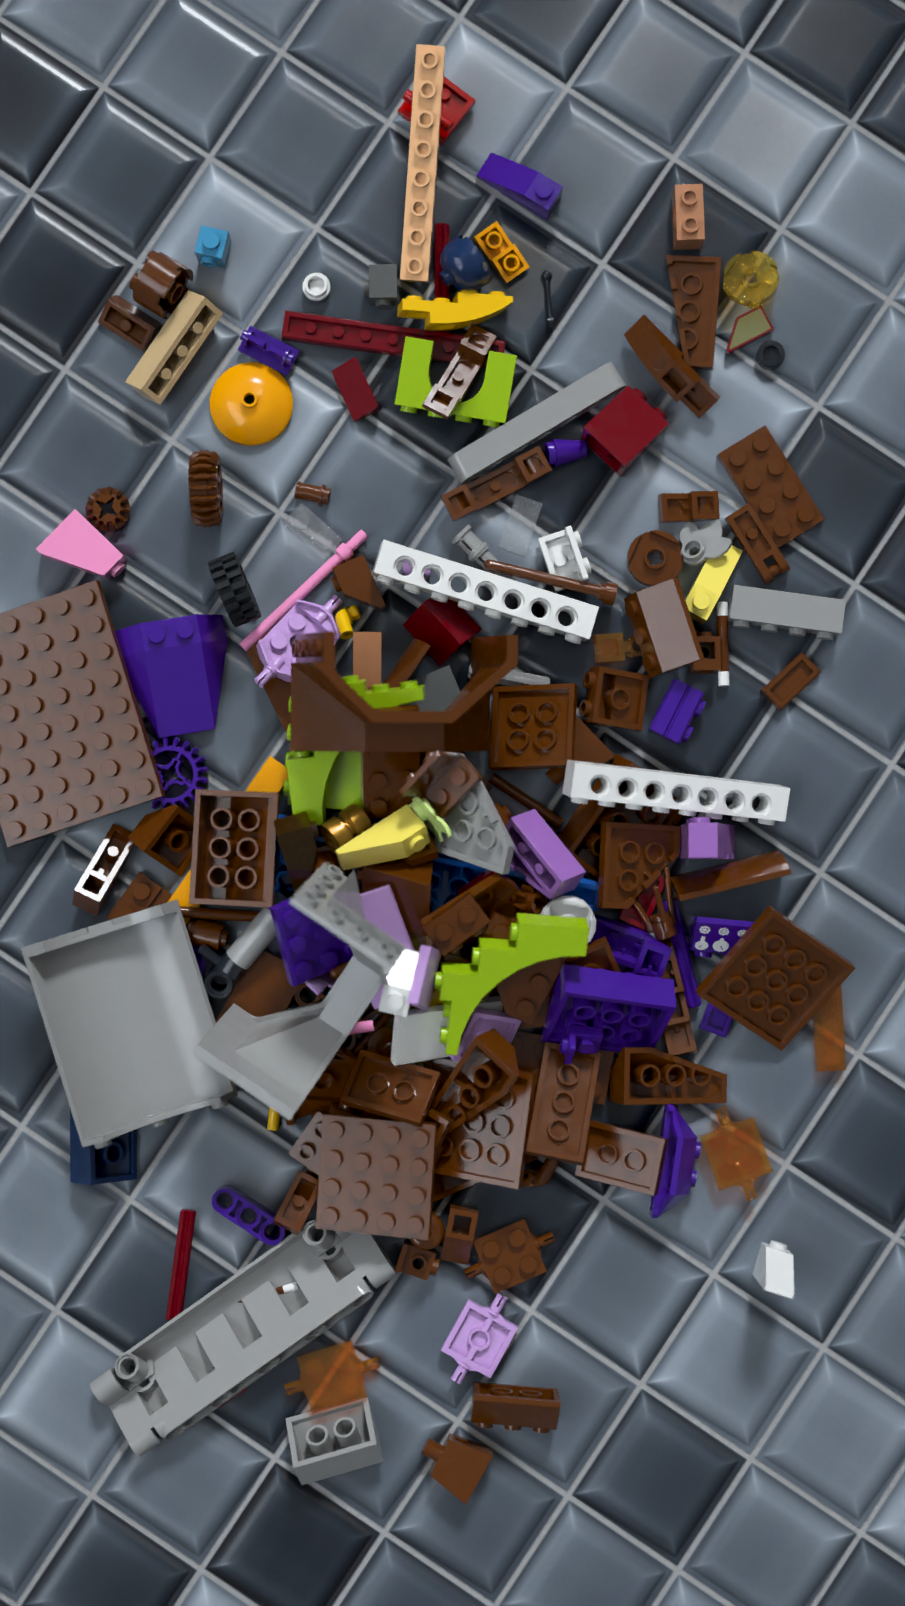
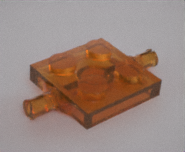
M726 1106L720 1107L721 1111L719 1108H716L714 1111L720 1126L713 1131L699 1135L717 1187L719 1190L731 1186H742L746 1201H752V1198L755 1200L758 1196L752 1182L759 1176L773 1172L753 1117L738 1122L730 1121Z
M352 1340L297 1356L301 1371L300 1380L284 1384V1387L287 1390V1396L304 1391L308 1397L311 1411L315 1413L367 1397L364 1372L380 1368V1364L376 1363L379 1360L376 1356L361 1361L355 1352Z

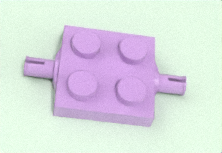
M497 1293L490 1307L481 1306L469 1298L467 1299L441 1347L442 1352L453 1357L459 1364L451 1377L454 1382L457 1379V1383L462 1384L468 1370L478 1371L489 1378L492 1377L518 1329L517 1325L506 1320L500 1314L505 1302L508 1300L504 1295L502 1297V1294Z

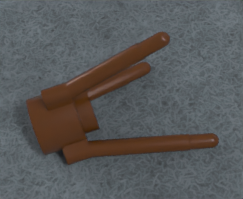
M668 867L664 868L668 912H665L659 887L656 885L653 887L659 913L652 916V922L636 898L633 906L645 923L647 932L654 933L656 940L666 939L677 934L675 927L677 920L674 914L670 870Z

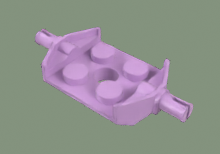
M333 595L325 605H318L298 599L289 612L262 640L258 641L256 647L259 658L264 665L263 671L254 679L256 684L260 682L259 687L263 688L271 678L275 677L291 682V663H296V658L292 656L290 640L296 638V635L315 632H335V644L338 642L340 634L332 615L343 602L340 598L337 600V595Z

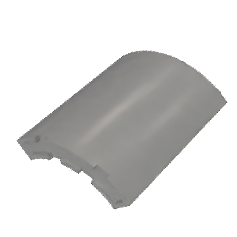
M178 899L21 948L82 1147L94 1145L95 1149L103 1148L112 1144V1138L149 1124L152 1125V1128L169 1123L168 1118L206 1106L211 1105L212 1109H218L228 1105V1099L238 1095L233 1081L192 1054L197 1044L212 1029L216 1022Z

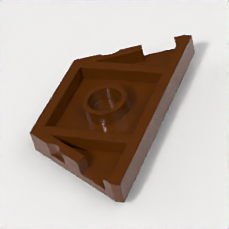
M342 1047L339 1048L291 1120L286 1118L287 1125L296 1124L295 1119L310 1114L313 1118L318 1110L327 1112L331 1102L340 1103L341 1095L356 1062L354 1053Z

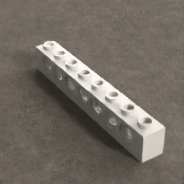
M387 540L381 542L372 576L377 577V582L393 586L395 582L404 585V590L407 592L420 594L421 591L430 593L433 600L447 603L448 599L458 602V607L469 611H474V608L485 610L484 615L494 619H501V616L511 618V623L527 628L528 624L539 627L538 632L554 636L556 632L565 635L564 640L575 644H580L581 641L590 639L599 609L598 606ZM402 561L408 563L411 567L410 575H400L396 569L397 563ZM426 570H433L437 574L438 581L436 584H428L424 580V572ZM458 578L463 581L465 586L463 592L457 593L452 590V579ZM479 587H487L490 590L491 598L489 601H483L479 598ZM506 595L516 597L518 601L516 609H509L505 605ZM534 603L543 606L544 615L542 618L535 617L532 614L531 607ZM561 611L567 612L570 615L571 622L568 626H563L558 620V615Z
M567 760L562 794L571 797V802L588 804V799L598 800V805L615 807L617 802L626 803L625 808L642 810L643 806H652V811L669 813V809H678L679 814L686 816H696V812H705V817L722 819L723 815H731V820L748 822L749 818H757L760 824L775 825V821L785 822L790 788L778 784ZM599 777L600 787L596 791H592L591 783L595 778ZM626 780L627 790L623 794H619L618 787L622 781ZM653 784V794L650 797H646V788L648 785ZM680 787V797L677 800H673V791ZM706 790L707 799L700 803L699 796L701 792ZM732 793L734 797L733 802L727 806L726 798ZM756 797H759L760 803L756 809H753L752 802Z

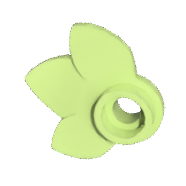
M414 797L408 807L411 808L423 823L425 822L440 843L443 842L442 832L447 834L448 838L451 837L452 833L448 824L436 815L429 801L426 798Z

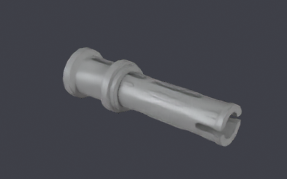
M469 524L451 541L453 545L457 544L468 555L470 562L474 563L476 561L484 571L518 581L514 576L485 569L484 563L486 560H498L488 550V543L486 541L482 542L471 531L472 527Z

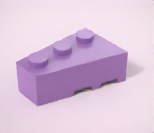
M533 809L511 817L505 826L515 845L510 870L521 872L526 876L525 881L550 899L574 890L586 871L539 813Z
M710 817L686 819V824L679 825L681 826L679 859H735V825L710 823Z

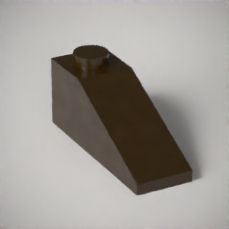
M307 811L273 820L294 893L311 877L318 850L315 838L320 837L316 821H309Z

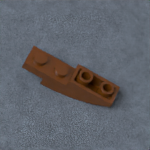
M644 314L624 334L638 358L662 388L676 402L681 400L698 418L719 400L720 396L681 358L683 353Z

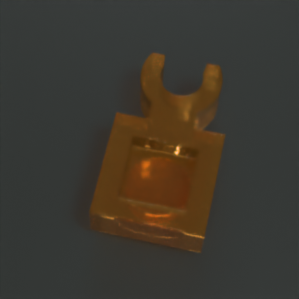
M623 633L596 634L593 636L595 664L625 661V654L632 658L639 657L642 654L641 651H635L632 648V643L636 642L634 636L626 641L623 640Z

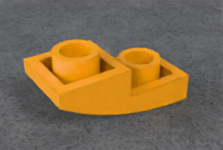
M497 221L473 237L478 247L505 283H508L529 268L516 245L510 242Z

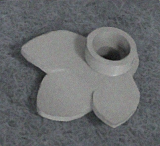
M719 519L713 520L699 529L691 522L685 524L679 535L683 545L681 555L683 554L684 563L689 566H697L706 559H717L723 556L730 549L732 540L722 537L723 529Z

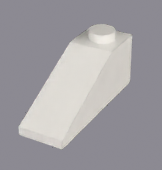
M771 1240L770 1244L762 1242L752 1275L764 1290L793 1299V1254L786 1250V1244Z

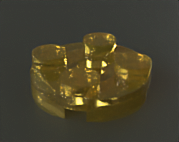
M751 251V254L744 255L739 253L733 256L725 266L723 290L737 304L748 306L751 309L759 308L763 303L768 302L778 289L779 273L777 265L765 253L759 251ZM752 274L756 275V283L746 282L745 275L749 277Z

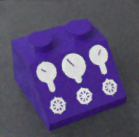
M691 916L688 948L695 951L694 956L711 958L712 952L723 953L724 958L754 922Z

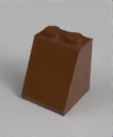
M402 859L358 867L357 881H362V889H359V893L362 894L390 884L406 930L417 935L427 936L420 920L430 914L433 860L411 867Z

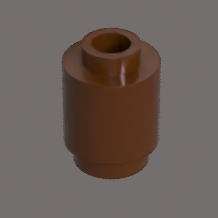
M198 919L197 921L191 920L187 928L190 941L194 947L200 948L202 944H205L213 951L219 952L222 947H226L228 944L230 932L226 930L225 924Z

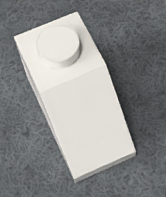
M404 950L384 982L378 1011L407 1017L411 1006L407 1001L419 955L418 951Z

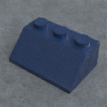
M70 1109V1182L96 1185L137 1179V1129L112 1138V1144L103 1148L95 1149L94 1145L82 1147Z

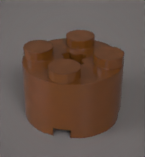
M151 251L147 255L145 265L140 273H136L132 277L129 288L133 290V299L136 303L159 317L167 319L166 314H172L186 292L190 291L186 285L188 279L193 282V272L162 252Z

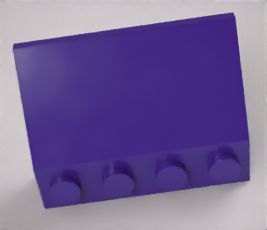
M563 964L555 981L541 1035V1042L546 1041L560 1044V1038L566 1035L568 1026L576 1025L603 1028V1039L599 1050L620 1052L622 1047L654 1048L676 1010L674 980Z

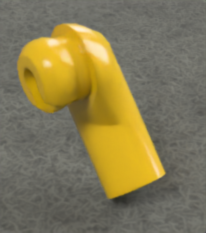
M352 605L349 608L343 607L335 615L341 639L346 640L353 637L351 624L353 620H358L361 616L356 605Z

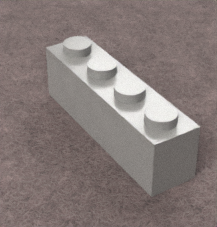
M734 585L730 590L727 621L733 622V627L750 629V625L761 626V631L776 633L778 629L789 630L788 634L793 636H805L806 633L817 634L816 638L833 640L834 636L837 637L842 634L846 600Z

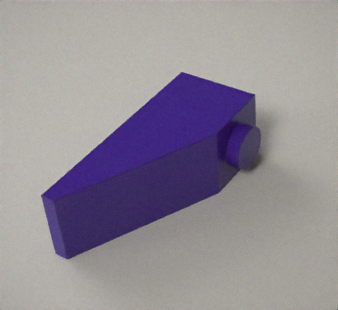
M492 152L476 175L478 179L546 221L562 196L563 186L536 170Z

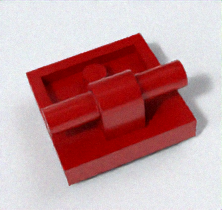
M445 76L439 145L441 147L475 105L473 97ZM408 89L402 97L405 101L398 109V115L411 124L413 91Z

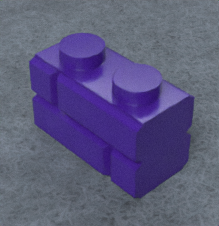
M673 679L647 731L677 746L681 741L687 742L694 728L689 724L694 715L700 716L706 704L702 700L705 693L677 679Z

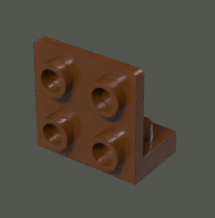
M434 751L425 757L423 766L417 772H413L405 779V785L399 792L402 796L426 798L440 818H446L481 782L483 776L463 753Z

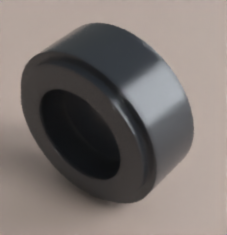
M772 340L762 343L756 353L758 365L765 370L777 369L785 358L783 346Z

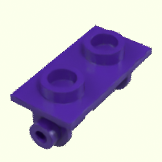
M252 326L249 327L248 331H243L240 337L242 342L238 348L239 352L286 376L300 352Z

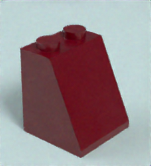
M629 385L584 426L580 438L620 477L665 432L669 425L666 421L668 418L665 413L658 407L653 409L646 402L647 397L638 388L633 390Z

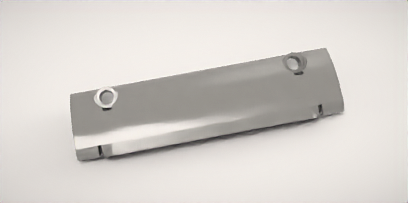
M312 1220L302 1226L298 1235L292 1233L122 1354L117 1359L113 1368L108 1369L90 1382V1388L100 1403L110 1407L131 1449L137 1456L141 1457L160 1444L162 1438L168 1441L181 1435L362 1306L374 1294L371 1284L377 1289L397 1275L398 1272L395 1271L393 1263L373 1234L316 1229V1220ZM323 1230V1237L315 1242L316 1233ZM335 1246L336 1251L333 1254L328 1255L325 1253ZM294 1282L297 1283L298 1290L279 1294L275 1289ZM135 1362V1371L129 1375V1368ZM149 1378L150 1383L146 1387L139 1385Z

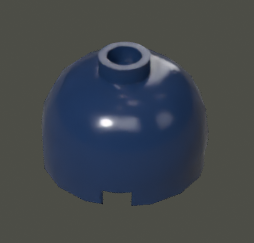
M459 234L445 245L440 255L442 271L439 275L447 287L453 285L459 291L479 290L492 281L490 269L484 271L482 263L485 262L484 257L468 237L462 239V234Z

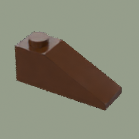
M114 823L112 824L74 889L72 905L98 917L135 845L128 839L132 833L131 831Z

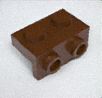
M468 892L423 925L422 928L442 955L445 956L447 953L452 955L464 946L463 941L470 936L477 937L488 928L487 924L491 921Z

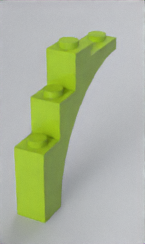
M359 675L341 677L372 708L395 707L404 703L424 700L426 697L425 684L418 685L416 680L400 682V687L389 688L388 683L376 684L371 686L372 690H368L367 679L359 680ZM293 751V755L286 759L293 815L307 811L310 822L315 820L317 825H322L326 821L328 782L340 751H314V753H310V751Z
M517 913L516 923L510 924V940L479 938L478 948L473 947L471 964L441 962L440 972L435 974L434 989L439 990V998L444 1000L442 1016L447 1017L446 1026H441L440 1043L445 1046V1054L457 1055L461 1035L470 1015L482 998L500 981L519 969L539 961L564 956H586L589 926L586 918Z

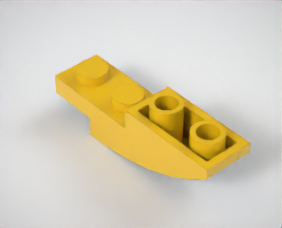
M477 290L458 292L453 298V302H450V299L435 298L433 301L422 300L421 296L412 295L401 300L397 309V317L425 319V330H455L470 327L471 324L476 325L497 316L512 304L513 296H505V293L501 291L479 294Z

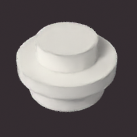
M312 273L303 281V292L312 301L324 300L330 293V282L321 273Z

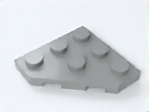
M481 780L446 818H442L451 830V837L448 838L447 834L442 832L443 842L440 843L435 836L434 843L439 853L500 874H509L515 845Z

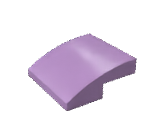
M425 945L420 947L407 1001L410 1005L423 1010L429 1009L434 989L435 974L438 972L442 955L439 950Z

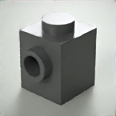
M397 264L369 265V279H364V297L369 296L370 305H375L378 309H390L392 305H398Z

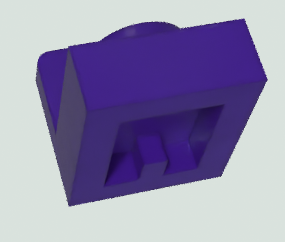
M569 1025L566 1035L561 1036L559 1044L560 1053H564L565 1064H571L575 1052L583 1054L598 1053L603 1039V1028Z

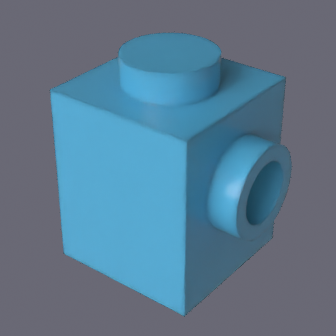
M201 225L195 248L198 262L211 268H216L217 266L225 268L232 243L229 232Z

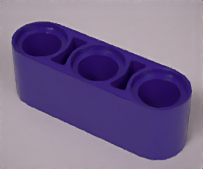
M223 1185L213 1194L212 1206L225 1218L265 1244L276 1245L283 1240L287 1230L280 1226L281 1234L279 1236L272 1237L267 1234L266 1226L274 1224L272 1222L276 1214L232 1185ZM223 1192L229 1193L233 1198L232 1205H222L219 1202V1194ZM243 1209H253L257 1214V1219L254 1221L245 1220L242 1216Z

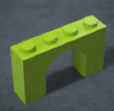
M405 337L395 404L401 405L400 411L417 414V408L425 409L422 407V404L433 388L430 381V368L434 341ZM489 351L484 383L480 391L473 398L461 402L453 412L456 415V421L472 423V418L484 419L483 425L497 428L500 422L506 423L517 355ZM428 410V416L443 418Z

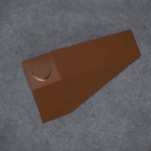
M494 1028L473 1039L430 1105V1108L453 1121L447 1134L507 1094L520 1075L514 1047Z
M622 1047L610 1072V1101L622 1105L726 1103L727 1074L689 1062L652 1047Z

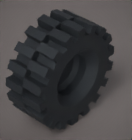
M233 551L209 561L208 566L212 579L233 626L236 628L260 618L261 613L255 596L235 552Z

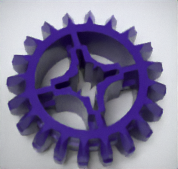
M164 737L163 747L156 740L153 741L152 745L155 750L152 753L154 760L165 753L177 752L176 757L169 764L160 765L156 763L165 796L175 785H182L188 788V790L175 798L162 797L156 799L152 803V808L157 809L161 803H163L162 809L174 804L179 806V803H182L186 810L190 809V804L187 800L190 798L195 802V789H204L199 787L200 782L209 783L208 778L201 777V773L209 772V768L199 766L206 761V758L204 756L195 758L200 749L195 747L189 752L191 742L187 740L180 747V738L178 737L174 738L172 745H170L169 738ZM185 757L188 758L192 765L193 781L187 779L182 773ZM175 768L177 771L174 773L178 774L177 777L183 779V782L177 779H170L167 782L166 779L168 777L159 769L172 771Z

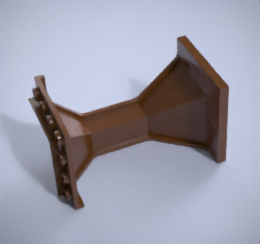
M315 632L296 635V640L292 642V656L296 658V663H291V750L343 752L489 751L490 689L518 665V635L471 638V680L445 711H379L372 708L336 672L335 632Z

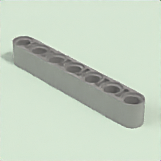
M612 362L606 363L450 456L447 461L461 484H465L615 396L626 388V384Z

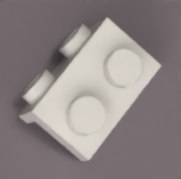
M570 525L565 527V530L538 538L548 573L583 582L588 581V574L592 572L587 557L582 558L579 548L583 547L578 531L573 532ZM553 586L555 593L565 590L564 588Z

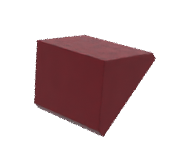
M429 598L403 624L414 639L421 640L431 646L428 654L439 667L482 630L464 609L458 607L456 601L449 599L447 603Z

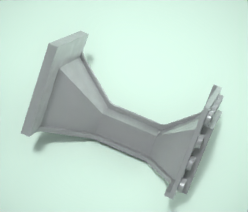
M325 862L294 894L289 903L348 942L354 954L326 998L318 1003L261 1017L253 1016L233 1003L192 1052L194 1056L288 1120H291L406 949L404 945L365 919L355 870L348 877H345L338 867L328 865Z

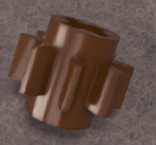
M522 884V890H518L512 897V907L516 908L518 913L541 914L543 908L547 905V897L532 885Z

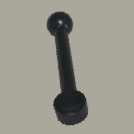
M544 271L541 274V278L545 285L548 328H554L550 290L552 274L549 271Z

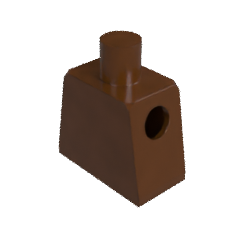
M577 717L574 760L605 764L615 755ZM566 768L549 769L545 775L557 786L565 778Z
M449 1433L443 1445L428 1438L421 1450V1454L434 1460L430 1467V1475L460 1501L467 1504L493 1457V1450L488 1446Z

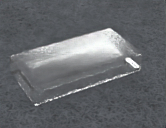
M516 495L498 549L525 557L543 503Z

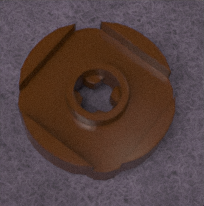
M652 530L639 535L633 540L627 553V567L636 581L651 587L676 578L682 568L684 558L683 554L681 555L679 543L674 536L665 531ZM656 551L660 553L659 558L663 561L662 564L656 563L653 566L650 564V559L647 558V555H653Z

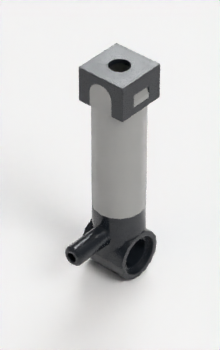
M280 885L274 892V905L292 898L294 894ZM263 907L222 957L205 944H202L197 950L199 955L213 965L207 974L204 985L206 992L210 996L224 998L229 995L234 985L277 936L270 908ZM221 976L226 979L227 983L219 985L213 978Z

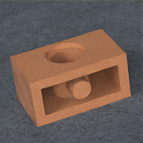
M703 184L675 185L671 195L673 250L701 249L705 240Z

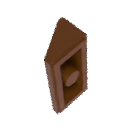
M118 295L108 298L98 320V323L143 352L147 350L162 326L159 321Z

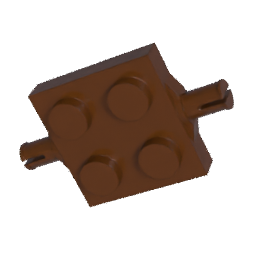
M522 1218L475 1238L473 1244L478 1253L479 1263L464 1268L463 1271L466 1274L467 1280L483 1273L490 1281L492 1289L496 1294L547 1272L541 1258V1248L556 1242L552 1231L536 1238L529 1230L525 1218Z

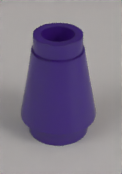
M551 439L550 442L544 444V455L549 465L553 464L557 467L581 457H586L587 447L584 440Z

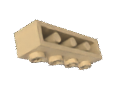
M188 290L125 382L144 398L161 405L223 312L206 297Z

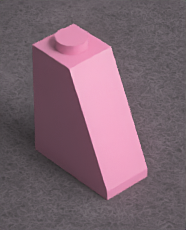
M76 509L36 548L40 554L48 559L105 579H109L111 576L117 577L126 567L124 563L127 561V558Z

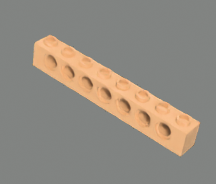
M416 44L400 269L401 281L429 283L446 55L445 46Z

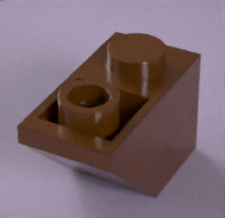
M450 1203L440 1260L468 1265L478 1219V1208Z

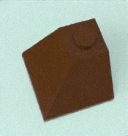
M174 804L145 815L128 839L144 853L181 876L192 861L194 817Z

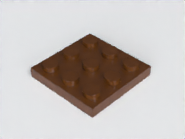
M575 683L493 687L489 768L492 771L566 768L567 760H574L577 685Z

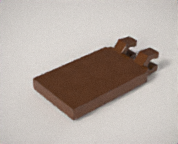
M264 950L236 983L216 1021H219L233 1003L256 1017L287 1010L299 985L293 987L288 983L283 960Z

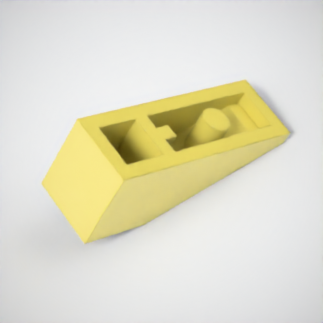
M731 545L730 549L723 556L717 559H706L685 598L691 619L701 624L707 621L743 550Z
M406 804L335 851L340 867L343 870L407 858L413 853L421 851L430 843L426 825Z

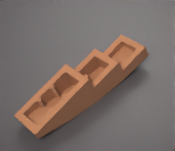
M353 632V675H359V680L367 679V686L369 687L382 684V632Z

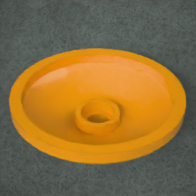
M247 362L229 368L217 379L210 395V412L216 427L226 438L240 445L258 446L274 440L286 429L292 417L293 397L288 383L278 371L262 363ZM249 395L255 397L254 402L251 404L245 403V398Z

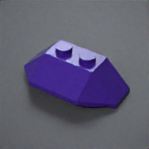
M664 1104L660 1137L667 1138L668 1144L658 1195H651L649 1208L651 1218L660 1217L688 1196L690 1187H695L697 1170H693L694 1159H699L701 1142H697V1136L673 1104Z

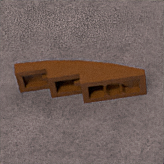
M671 938L662 939L659 941L672 949L661 978L674 980L676 1010L663 1031L667 1052L677 1057L697 1053Z

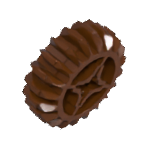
M209 450L193 452L189 458L188 489L192 521L196 526L212 527L220 525L223 520L224 508L220 457L216 452H209Z

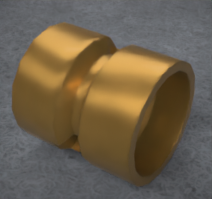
M352 803L338 813V818L332 817L320 825L319 831L326 845L336 854L335 850L373 825L366 813L358 805Z

